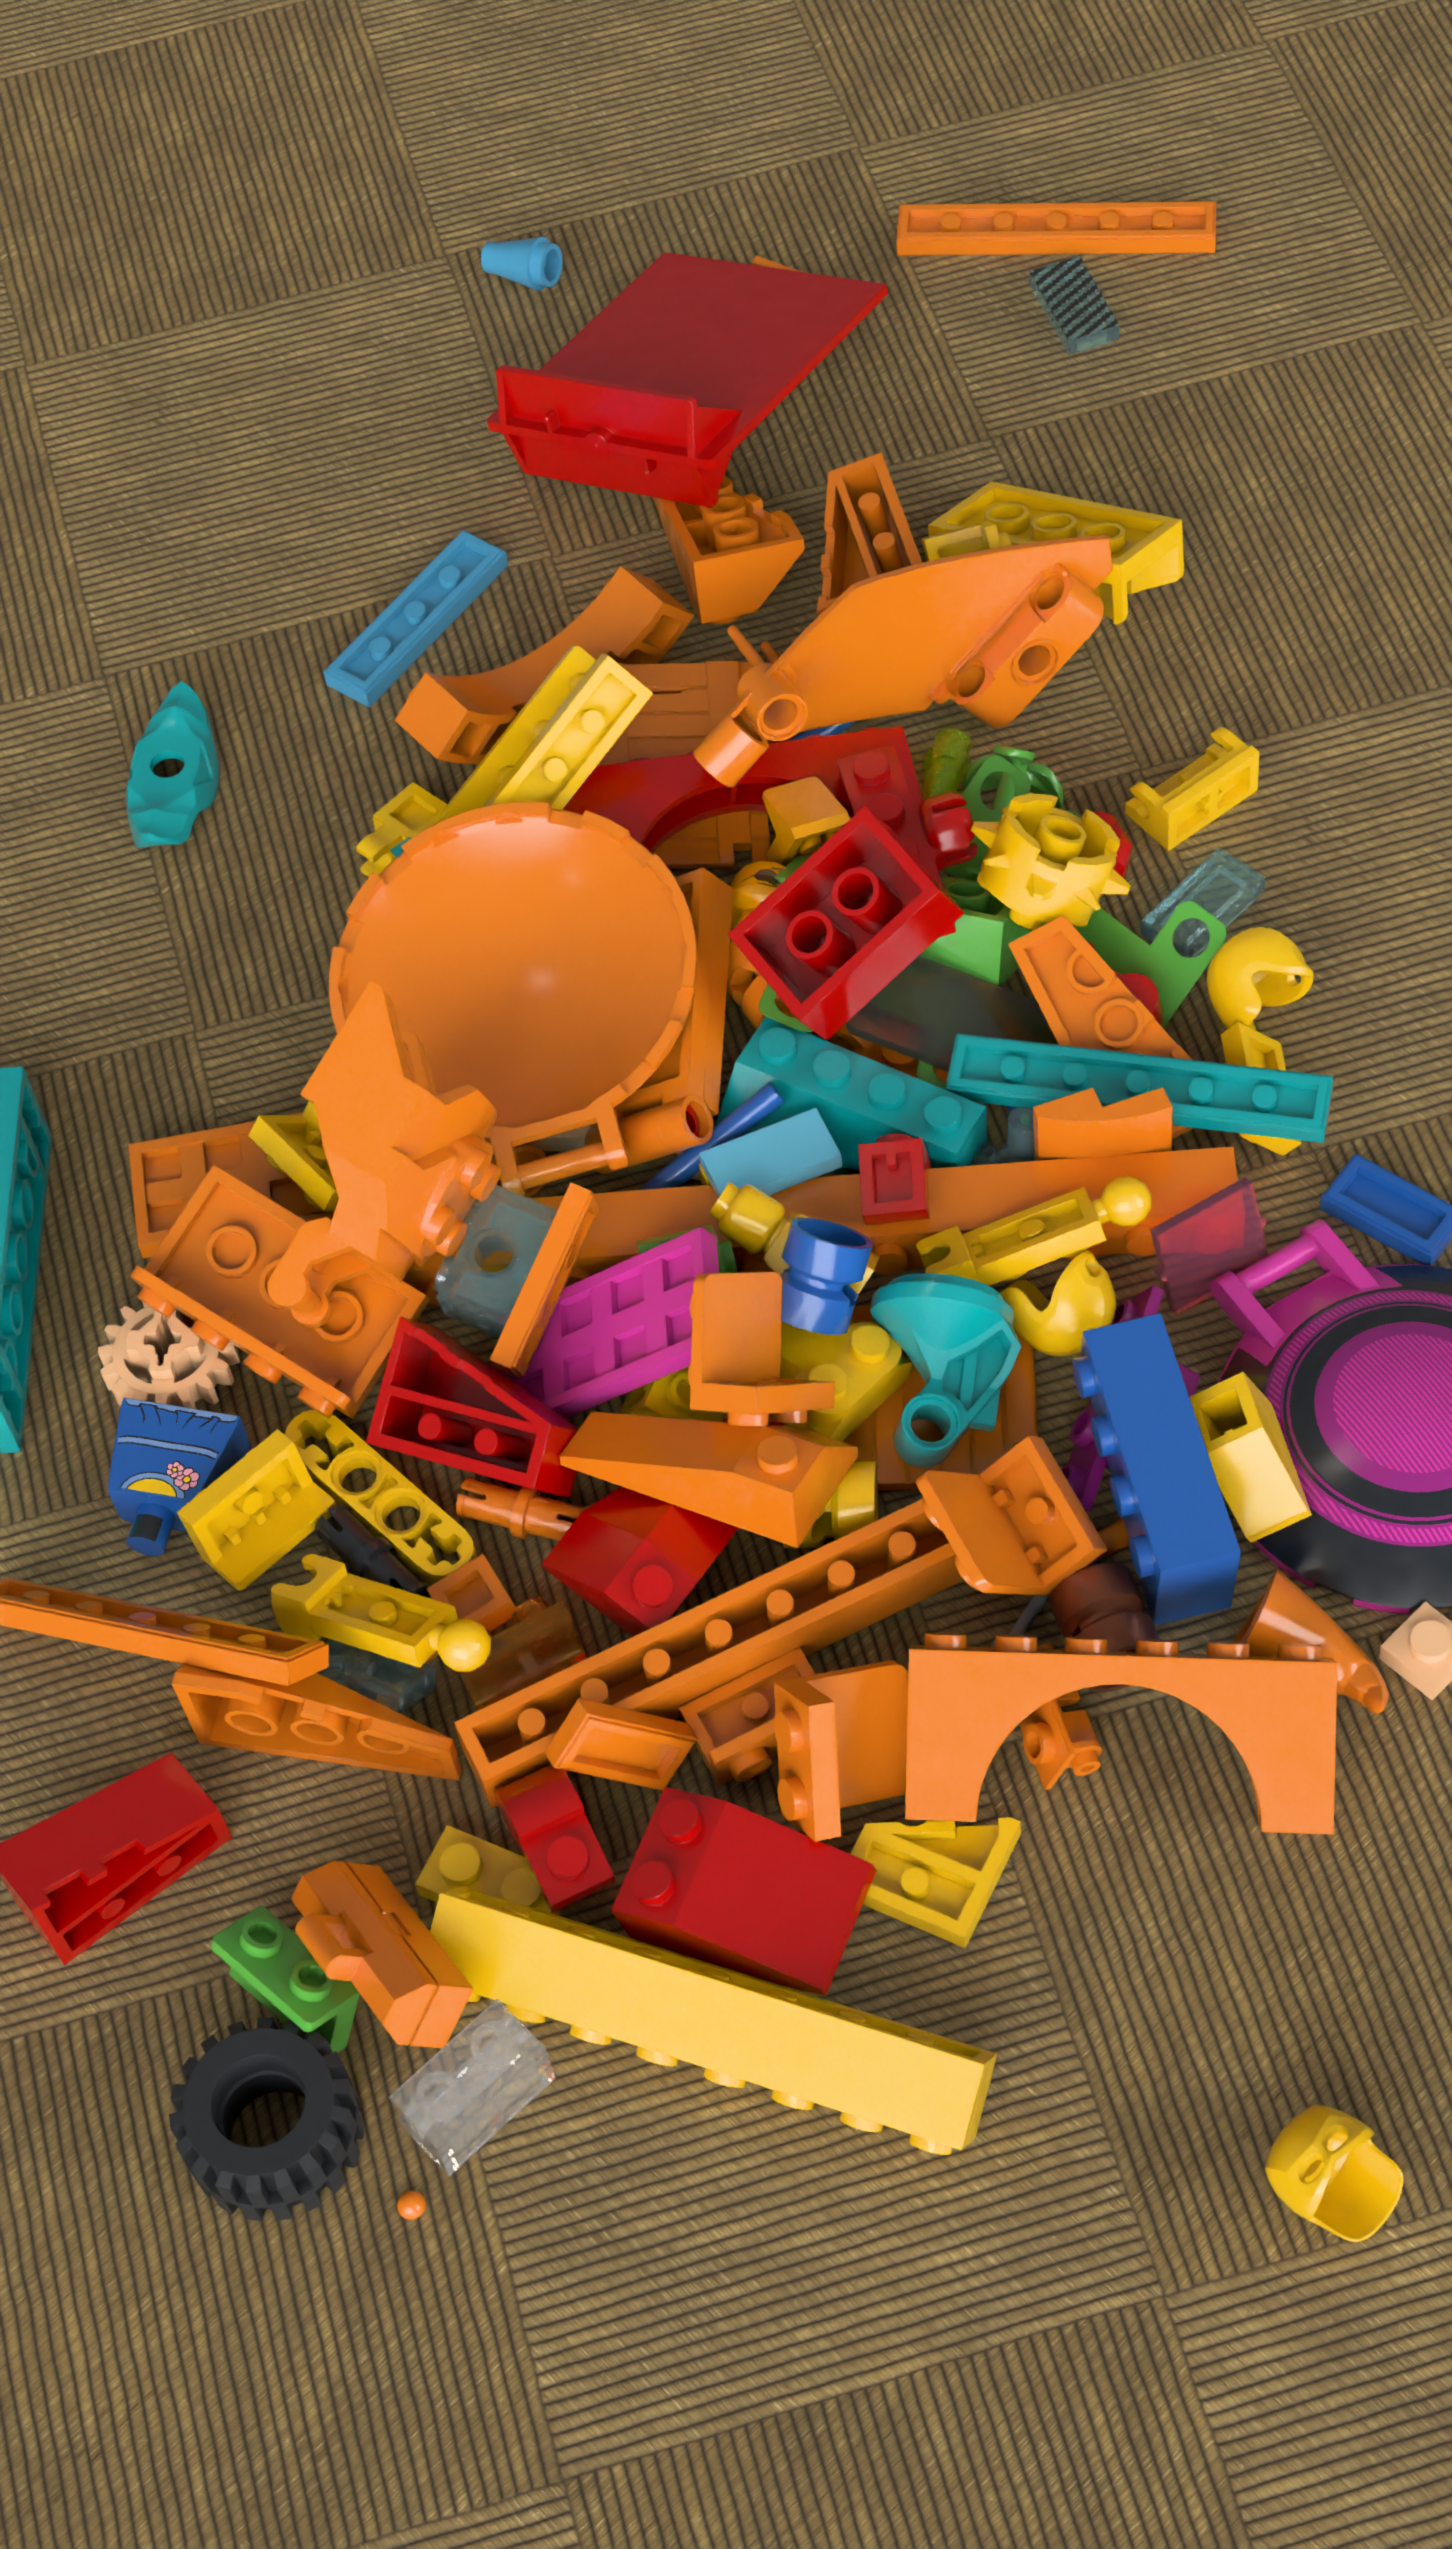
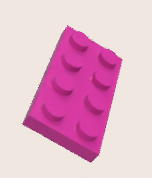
M699 1227L565 1287L524 1377H521L519 1380L503 1372L501 1373L566 1419L688 1367L691 1362L692 1318L690 1315V1300L693 1294V1283L695 1277L700 1273H719L717 1237L704 1228ZM511 1312L498 1317L499 1337Z

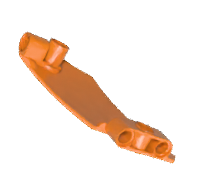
M1096 535L992 548L914 564L853 583L797 637L774 664L761 663L743 674L737 687L738 701L693 751L694 757L714 778L722 784L733 788L769 747L767 740L784 741L795 736L797 733L858 720L925 711L933 701L937 704H943L951 699L992 729H1000L1009 725L1100 624L1104 614V604L1094 590L1112 571L1110 538L1107 535Z

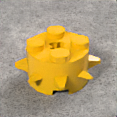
M1034 793L1014 797L1009 807L1006 806L1002 809L1004 814L999 822L974 821L971 831L988 846L977 882L983 888L989 890L1005 906L1010 908V919L1020 926L1036 930L1043 926L1044 923H1049L1063 915L1072 925L1086 926L1094 911L1101 908L1099 900L1102 894H1128L1131 885L1113 869L1116 864V853L1120 846V840L1111 826L1094 812L1085 809L1082 818H1079L1068 811L1054 808L1059 797Z

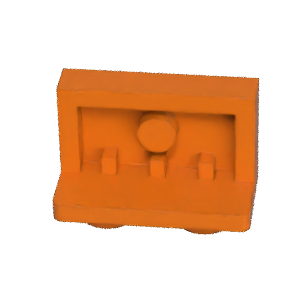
M800 1647L679 1707L680 1718L682 1722L688 1723L695 1733L697 1740L694 1744L717 1786L733 1778L736 1782L750 1780L769 1768L772 1764L771 1759L778 1756L777 1740L774 1731V1718L776 1714L774 1682L815 1675Z

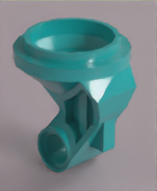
M935 1273L908 1274L896 1277L886 1286L880 1287L872 1295L870 1309L872 1319L906 1352L926 1383V1386L905 1406L894 1433V1447L899 1457L907 1464L917 1468H931L940 1464L950 1454L970 1428L993 1432L996 1426L1000 1390L1006 1383L1021 1349V1344L1013 1329L1015 1320L1014 1309L992 1287L975 1280L954 1275ZM922 1419L932 1421L940 1428L943 1439L937 1442L920 1440L914 1434L911 1423Z

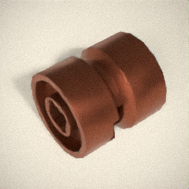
M1105 1563L1080 1570L1060 1582L1052 1590L1048 1599L1064 1639L1066 1637L1108 1639L1107 1651L1136 1652L1137 1639H1160L1151 1617L1142 1612L1145 1607L1143 1598L1130 1568L1123 1564ZM1100 1685L1086 1689L1092 1692H1107L1122 1689L1129 1685Z

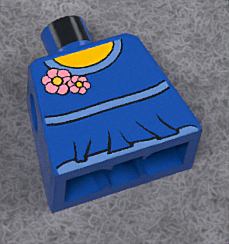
M123 1398L108 1480V1493L119 1517L132 1523L126 1540L127 1545L131 1549L148 1556H161L165 1552L172 1530L187 1532L177 1512L252 1449L240 1416Z

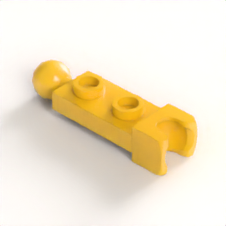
M1129 1175L1117 1177L1106 1184L1101 1193V1198L1093 1201L1090 1200L1085 1187H1082L963 1235L959 1226H954L917 1242L916 1248L925 1267V1273L954 1275L975 1280L987 1286L1001 1281H1012L1020 1278L1029 1270L1063 1257L1077 1256L1089 1247L1106 1241L1101 1226L1104 1223L1112 1222L1122 1227L1137 1225L1147 1217L1151 1210V1192L1146 1184L1138 1178Z
M308 1554L302 1558L303 1568L311 1574V1581L309 1583L299 1586L278 1583L271 1588L272 1609L280 1628L286 1634L315 1640L325 1637L419 1668L438 1651L443 1663L456 1672L474 1671L484 1665L491 1653V1638L485 1627L473 1619H458L455 1606L348 1574L345 1563L320 1555Z

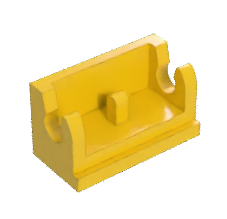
M1219 727L1211 733V737L1218 744L1213 743L1207 747L1206 753L1154 789L1143 782H1138L1130 787V791L1135 797L1125 803V814L1167 851L1182 843L1258 790L1260 752L1252 745L1248 747L1236 735L1224 727Z

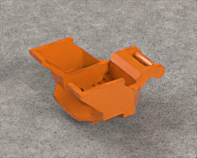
M371 980L300 1093L303 1098L315 1105L323 1148L339 1199L332 1220L328 1217H323L302 1224L270 1276L267 1287L270 1298L278 1306L290 1310L293 1317L299 1323L309 1328L319 1327L330 1318L332 1303L328 1296L335 1284L375 1270L400 1285L413 1262L419 1266H424L429 1257L435 1252H439L447 1258L450 1257L457 1250L466 1234L468 1224L463 1222V1219L469 1212L475 1199L480 1202L485 1201L492 1193L501 1175V1168L491 1163L493 1156L492 1144L484 1140L497 1119L498 1114L495 1108L478 1089L469 1084L437 1095L427 1049L417 1035L411 1031L404 1029L401 1034L394 1003L383 987Z

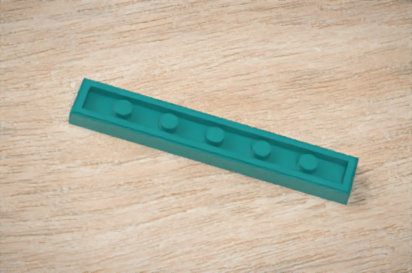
M956 1033L945 1090L974 1102L1033 1109L1035 1106L1092 1087L1102 1107L1163 1087L1173 1106L1172 1125L1324 1143L1333 1091V1076Z

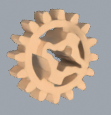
M142 1302L144 1308L138 1312L127 1306L121 1308L120 1311L125 1323L123 1326L107 1325L104 1331L110 1344L98 1347V1355L104 1366L100 1370L108 1391L112 1390L120 1407L123 1398L196 1409L195 1402L202 1398L214 1405L219 1401L214 1389L216 1384H233L234 1377L229 1366L240 1363L241 1358L235 1345L229 1342L223 1351L213 1347L190 1331L196 1321L177 1309L168 1318Z

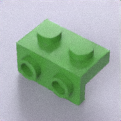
M260 1905L213 1936L211 1949L230 1966L229 1975L284 2024L290 2019L300 2029L307 2032L308 2036L315 2031L328 2041L332 2052L338 2053L347 2047L360 1993L350 1981L328 1978L300 1938L263 1905Z

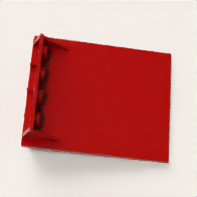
M664 252L539 370L501 365L496 370L498 409L486 419L489 431L503 434L521 470L526 474L712 508L719 501L717 494L733 450L888 294L887 284Z

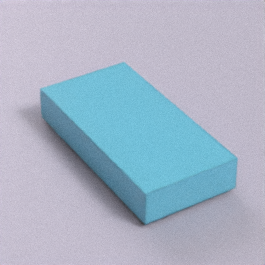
M817 1108L699 1153L701 1166L718 1198L729 1181L739 1188L743 1185L751 1184L767 1195H772L842 1167L841 1153Z

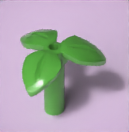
M1010 745L993 746L994 755L1002 756L1029 777L1031 781L1030 791L1032 793L1059 797L1055 807L1061 808L1064 800L1062 786L1048 767L1038 763H1030L1034 760L1036 754ZM984 755L971 765L964 778L963 791H965L983 762L990 756ZM1005 772L990 774L981 786V791L998 787L992 806L993 810L1006 807L1013 799L1015 793L1014 781Z

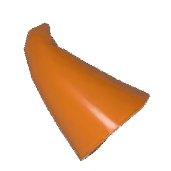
M1277 1569L1253 1611L1232 1642L1249 1643V1655L1278 1656V1644L1283 1643L1320 1645L1321 1657L1333 1658L1337 1662V1694L1345 1695L1367 1708L1370 1712L1380 1714L1386 1708L1389 1692L1375 1664L1328 1614Z

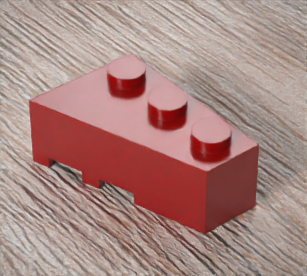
M400 1316L366 1443L526 1488L570 1498L577 1471L560 1465L559 1455L579 1428L438 1327Z
M171 1752L1 1842L0 1878L19 1909L65 1966L231 1839L232 1836L218 1807Z

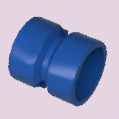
M802 1217L792 1219L781 1256L790 1266L780 1274L783 1282L781 1321L815 1333L826 1335L847 1333L858 1294L850 1287V1284L863 1280L873 1242L856 1230L830 1221Z

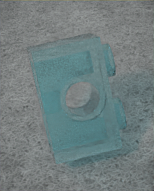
M497 1185L485 1201L480 1202L475 1199L463 1221L468 1224L458 1253L456 1257L450 1256L445 1258L435 1279L434 1290L438 1292L436 1299L444 1314L499 1338L558 1210ZM501 1250L513 1254L510 1264L504 1270L494 1273L482 1270L483 1261L489 1254Z

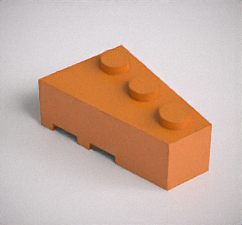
M882 452L828 472L824 518L826 545L825 554L821 555L820 569L823 575L822 594L821 597H818V616L853 583L922 563Z

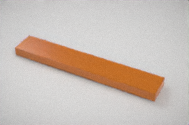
M1216 202L899 205L896 238L897 256L1215 253Z
M9 1577L0 1579V1625L286 1686L329 1667V1644H325L324 1641Z

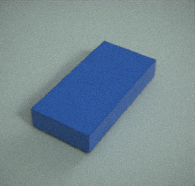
M1356 1153L1321 1196L1320 1210L1421 1265L1433 1266L1452 1241L1451 1204Z

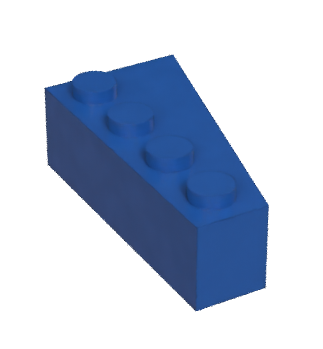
M1161 1313L1083 1331L1081 1357L1072 1360L1073 1374L1081 1398L1090 1397L1095 1414V1417L1091 1418L1094 1442L1099 1456H1106L1112 1476L1110 1478V1488L1113 1502L1119 1517H1123L1132 1561L1140 1578L1148 1611L1154 1626L1230 1608L1241 1551Z

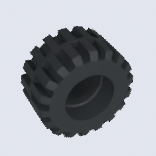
M257 2017V2027L251 2030H247L242 2021L229 2025L227 2028L231 2036L218 2042L215 2036L211 2035L200 2044L206 2054L199 2061L189 2056L181 2068L187 2084H174L170 2098L177 2112L169 2114L170 2129L177 2139L175 2145L198 2185L208 2198L213 2195L219 2207L231 2214L240 2207L246 2219L263 2221L265 2211L272 2210L277 2221L293 2218L292 2206L304 2203L307 2211L310 2212L322 2205L317 2194L324 2188L328 2187L333 2193H336L346 2182L340 2172L341 2167L344 2165L354 2168L360 2156V2152L354 2140L364 2139V2121L359 2113V2110L362 2109L359 2096L338 2053L332 2052L328 2041L315 2031L308 2036L307 2032L300 2029L290 2019L287 2020L283 2029L280 2030L273 2017ZM273 2092H290L305 2098L303 2112L299 2121L282 2139L261 2147H246L231 2142L232 2130L236 2119L242 2110L258 2097Z

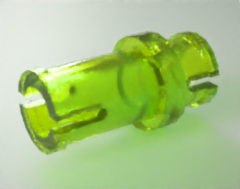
M952 728L942 729L937 732L935 745L927 750L923 761L924 768L926 769L921 787L923 800L949 791L957 792L960 781L964 780L968 769L971 767V759L968 754L973 744L970 742L971 738L966 733Z

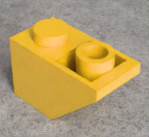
M1244 1372L1189 1397L1219 1488L1250 1543L1312 1515L1273 1405Z

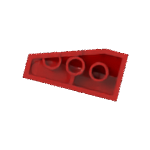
M726 1417L722 1421L728 1422V1417ZM768 1421V1425L786 1426L784 1423ZM621 1486L582 1511L542 1562L541 1567L630 1636L634 1637L672 1617L739 1527Z

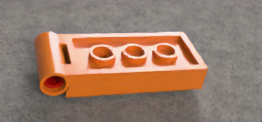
M704 867L675 877L688 905L697 939V981L689 1014L674 1046L658 1069L640 1088L615 1106L630 1166L611 1171L609 1166L595 1169L601 1174H610L706 1144L713 1135L712 1116L719 1113L730 937L727 934L731 931L733 888ZM597 1123L590 1125V1129L585 1136V1146L602 1141Z

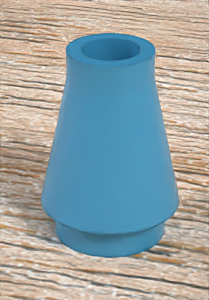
M546 237L503 242L488 241L482 249L481 266L484 272L499 275L537 291L543 290L545 287L554 286L562 272L563 259L561 250L558 245L550 243Z

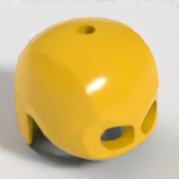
M1257 927L1242 931L1221 945L1209 964L1206 984L1214 1010L1227 1029L1240 1022L1256 1030L1252 1021L1258 1016L1262 1006L1276 1007L1299 1000L1311 988L1314 972L1305 963L1300 949L1288 937L1271 928ZM1294 975L1301 977L1300 983L1295 980Z
M1088 1250L1076 1256L1062 1272L1055 1285L1051 1301L1046 1299L1039 1289L1027 1280L1016 1281L1000 1292L1003 1300L1014 1309V1331L1037 1351L1050 1356L1063 1357L1080 1353L1083 1331L1112 1325L1115 1317L1116 1296L1109 1275L1099 1265L1094 1254Z
M1317 2104L1301 2111L1281 2130L1271 2147L1264 2168L1268 2181L1276 2195L1295 2214L1352 2242H1359L1369 2238L1385 2223L1399 2201L1404 2178L1399 2166L1372 2143L1371 2137L1375 2133L1369 2126L1341 2110Z

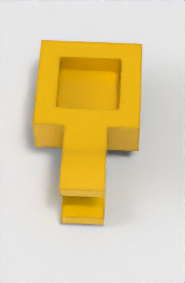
M412 782L372 815L375 832L364 837L356 847L358 853L369 859L360 867L361 872L368 877L372 872L379 875L395 859L390 850L408 837L413 838L431 827L447 804L416 783Z

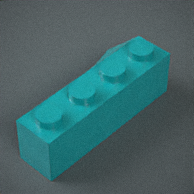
M765 1017L735 1061L716 1122L717 1125L768 1082H771L782 1094L785 1102L746 1134L817 1108L841 1153L842 1167L831 1171L833 1173L847 1175L848 1170L860 1171L858 1144L875 1143L877 1138L888 1134H904L912 1138H922L930 1158L931 1169L979 1165L988 1151L986 1106L768 1017Z

